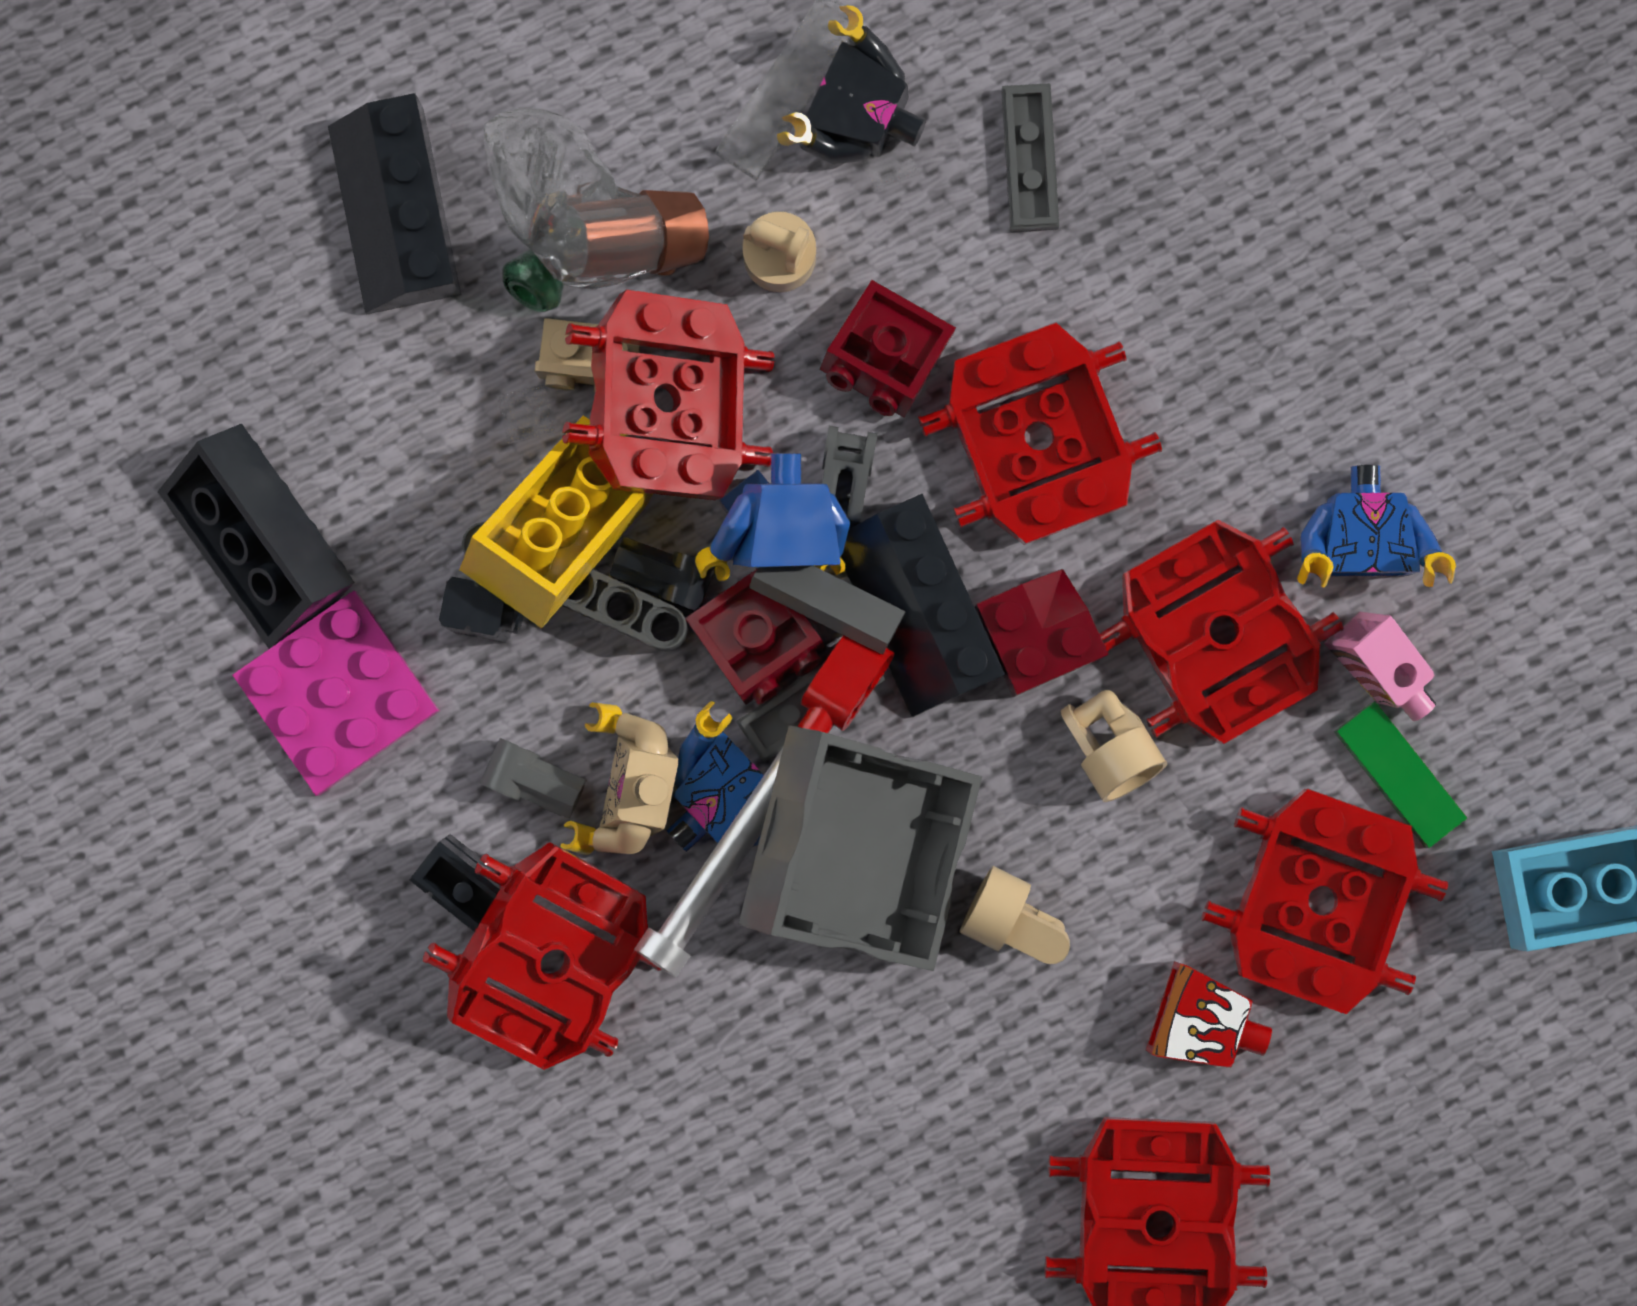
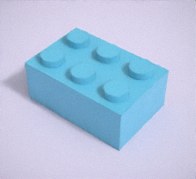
M1637 825L1492 851L1511 949L1528 952L1637 932Z

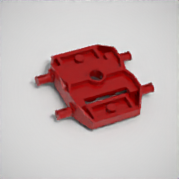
M626 289L618 295L596 327L575 325L573 323L567 325L565 335H569L565 338L567 345L592 347L591 370L596 392L590 414V425L565 422L562 433L567 434L562 436V440L566 444L589 445L590 457L614 490L716 501L724 497L739 467L743 464L764 467L771 465V456H768L773 453L771 447L746 445L742 442L744 369L771 372L775 361L770 360L774 359L775 356L772 351L753 350L744 346V340L727 304ZM622 344L710 355V363L622 351ZM656 388H663L672 396L673 408L671 412H664L655 404L654 392Z
M1055 322L955 360L949 404L945 405L943 409L918 417L920 427L924 426L922 432L925 437L951 426L953 430L957 429L962 445L971 462L982 496L976 501L953 508L956 518L974 511V513L958 518L957 522L960 528L987 517L988 520L992 519L994 523L1023 545H1027L1127 506L1132 466L1139 459L1162 452L1161 442L1142 448L1158 441L1159 437L1156 432L1132 442L1123 441L1098 377L1101 369L1127 361L1125 351L1121 352L1123 346L1120 341L1094 352L1092 350L1088 351V349ZM1063 374L1067 375L1068 381L978 414L976 407ZM1043 424L1050 429L1052 443L1049 447L1037 450L1027 444L1025 431L1030 425ZM1099 458L1100 460L1098 464L1010 496L1009 492L1095 459Z
M1216 520L1122 575L1124 616L1121 617V621L1099 634L1102 641L1115 633L1118 634L1115 638L1104 643L1107 652L1129 638H1137L1172 698L1173 702L1170 707L1146 719L1149 727L1167 719L1166 722L1151 730L1156 738L1180 723H1187L1222 745L1318 690L1320 643L1343 631L1344 627L1342 622H1339L1323 630L1324 627L1339 619L1334 612L1311 626L1307 625L1300 612L1285 594L1279 577L1270 562V558L1294 545L1292 537L1275 546L1273 545L1274 542L1289 534L1286 528L1282 527L1277 532L1260 541L1220 520ZM1239 565L1242 569L1240 573L1163 617H1157L1155 612L1235 566ZM1225 617L1234 624L1236 634L1230 644H1219L1212 639L1210 625L1215 618ZM1286 644L1288 650L1210 695L1203 696V690Z
M1310 789L1302 790L1272 816L1268 815L1266 817L1241 807L1237 816L1254 821L1255 824L1236 818L1234 827L1260 835V839H1262L1252 877L1243 894L1239 909L1234 911L1208 900L1204 909L1222 915V918L1203 912L1201 917L1202 921L1228 929L1227 932L1230 933L1239 976L1343 1014H1348L1377 986L1383 985L1410 995L1413 987L1399 983L1395 979L1415 984L1416 976L1389 967L1388 963H1386L1409 893L1415 891L1441 902L1446 893L1430 888L1428 885L1442 890L1448 889V881L1423 874L1418 869L1412 826ZM1294 837L1382 869L1384 872L1382 877L1291 845L1290 843ZM1320 886L1329 888L1335 899L1331 911L1324 915L1314 913L1308 902L1312 890ZM1262 924L1353 956L1354 958L1352 963L1261 931L1260 929Z
M551 842L510 867L490 857L488 854H484L479 860L495 871L477 863L475 873L499 884L500 890L462 955H455L434 942L428 946L432 954L425 951L423 955L424 963L444 971L449 977L447 1018L452 1024L543 1070L584 1053L588 1046L604 1054L606 1057L612 1056L614 1051L609 1046L616 1049L618 1038L599 1030V1027L605 1019L613 992L630 976L639 960L657 971L661 970V968L634 950L648 929L646 896L635 888ZM536 895H539L610 933L616 939L612 944L533 900ZM558 949L563 951L564 962L560 969L554 973L547 974L542 972L541 960L543 956L551 950ZM488 977L568 1018V1021L566 1022L487 981Z
M1104 1117L1083 1155H1079V1157L1049 1155L1048 1163L1050 1166L1065 1167H1048V1176L1078 1178L1082 1182L1080 1256H1075V1258H1052L1046 1256L1045 1278L1075 1279L1076 1284L1082 1285L1091 1306H1226L1235 1291H1237V1286L1266 1288L1267 1280L1264 1278L1267 1277L1266 1266H1238L1236 1264L1234 1224L1240 1185L1269 1187V1177L1252 1175L1271 1176L1270 1166L1241 1165L1240 1162H1237L1215 1122ZM1111 1170L1210 1174V1182L1111 1178ZM1165 1211L1172 1216V1230L1164 1237H1152L1146 1230V1221L1152 1213ZM1108 1265L1207 1270V1272L1108 1268Z

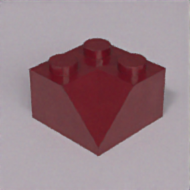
M1063 569L1020 584L975 605V610L1005 673L1003 677L1012 697H1016L1109 655L1087 606Z

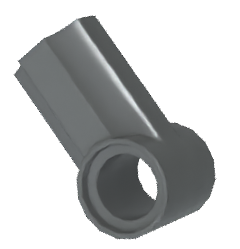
M499 738L480 784L520 801L523 798L559 816L570 818L587 780L540 760V755L530 750L523 749L514 743Z

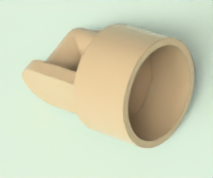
M772 212L761 216L750 226H747L743 235L744 264L748 275L757 285L772 292H788L800 287L809 279L816 263V241L812 230L806 222L791 213Z
M1104 690L1077 708L1068 704L1061 709V715L1086 756L1081 766L1103 802L1113 801L1132 792L1154 778L1167 766L1166 760L1139 716L1122 704L1114 692ZM1104 717L1115 738L1100 746L1089 726Z
M992 866L973 899L962 923L960 933L998 952L1005 943L1046 964H1056L1063 961L1068 955L1070 948V939L1065 932L1064 924L1059 919L1025 903L1031 884Z

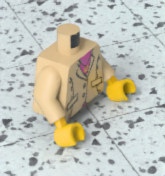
M592 702L589 704V707L598 710L599 720L597 724L585 723V728L591 732L617 733L618 735L600 828L595 829L581 823L567 821L564 827L575 830V836L570 844L561 843L560 846L562 849L583 855H589L594 850L606 853L634 854L644 848L650 836L665 828L678 767V758L668 747L667 733L658 723L628 713L622 714L620 707L617 705Z

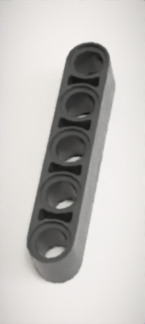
M485 522L474 524L464 534L462 540L464 554L467 551L472 536ZM593 569L586 576L589 580V590L585 597L580 600L567 599L562 604L565 608L660 651H675L680 648L687 640L689 633L688 622L677 608ZM619 595L629 596L634 601L632 615L623 621L611 619L608 612L609 603ZM666 615L676 618L679 622V632L676 637L666 642L658 641L652 631L655 621L661 616Z

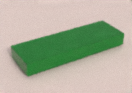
M1376 701L1368 704L1334 731L1407 825L1412 826V832L1425 848L1432 847L1467 819L1463 811Z

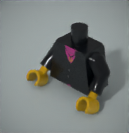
M849 5L839 6L840 10L848 16L849 24L844 29L838 21L829 20L828 29L836 36H849V44L844 41L841 42L806 116L796 112L782 117L784 121L790 122L794 126L795 135L793 136L788 132L778 133V142L784 146L800 143L802 150L831 165L864 161L868 156L880 157L891 136L915 147L925 128L926 119L904 110L909 98L905 73L888 47L867 26H863V16L860 10Z

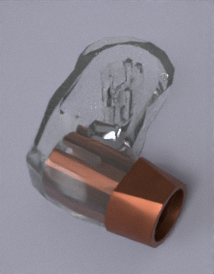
M517 108L500 112L485 123L483 140L486 164L509 230L534 252L552 276L562 284L569 287L593 290L622 284L647 273L671 275L676 271V268L695 264L704 259L709 241L708 221L705 208L695 193L642 190L638 194L616 186L614 177L608 167L596 155L584 129L569 117L544 109Z

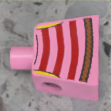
M1360 611L1343 626V631L1336 633L1324 643L1377 703L1395 708L1401 707L1412 721L1422 719L1436 706L1434 699L1424 689V686L1433 679L1434 672L1392 616Z

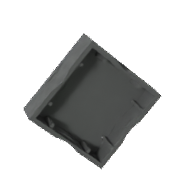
M789 725L738 924L777 937L827 948L840 947L877 959L934 971L951 905L954 872L966 844L982 776L929 761L888 753L879 747L829 733Z

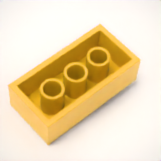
M583 415L575 424L590 425V420ZM561 439L472 536L459 570L537 626L543 628L645 509L653 494L614 490L590 457L589 445L566 444Z

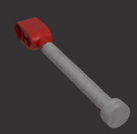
M843 635L807 688L801 700V705L809 710L797 727L829 733L833 726L844 731L853 721L884 675L893 659L894 652L886 648L882 655ZM783 748L658 933L648 928L634 949L675 978L691 957L683 950L762 833Z

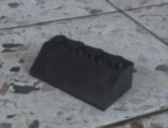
M416 93L368 102L329 125L328 130L365 314L460 296L461 290L424 108Z
M242 423L197 441L157 491L268 649L335 604L355 583L344 564L334 554L319 533L315 523L309 519L290 492L287 484L277 474L262 453L260 446L252 439Z
M923 493L879 512L849 529L843 554L840 558L845 563V571L851 585L905 611L887 649L894 652L889 669L911 717H915L1005 675Z

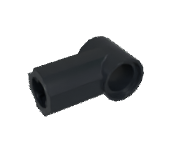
M624 537L616 552L609 576L633 587L658 595L657 598L672 605L676 603L684 606L683 609L695 612L701 608L715 566L707 571L705 578H701L695 563V557L680 552L670 554Z

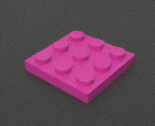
M355 590L232 674L315 796H320L440 712Z

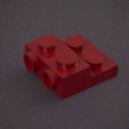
M871 280L827 349L819 370L826 373L828 383L835 389L842 392H849L854 389L868 397L869 405L877 413L884 416H893L896 413L905 418L926 383L932 369L952 338L956 327Z
M757 569L685 618L745 705L753 700L757 705L771 700L780 692L781 686L779 682L794 671L797 676L808 674L821 663L822 658L819 654L826 650L822 639L804 615L749 588Z

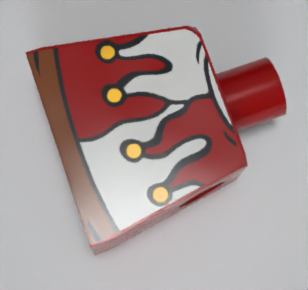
M1174 961L1145 1051L1162 1058L1231 1068L1238 1048L1264 1056L1271 1040L1272 1028L1247 1020L1252 1007L1251 999L1185 964Z

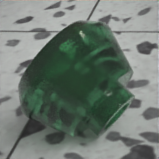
M541 248L539 251L529 249L503 266L502 278L504 287L514 299L531 310L537 312L554 310L560 305L566 281V274L563 270L564 264L555 253L548 249Z

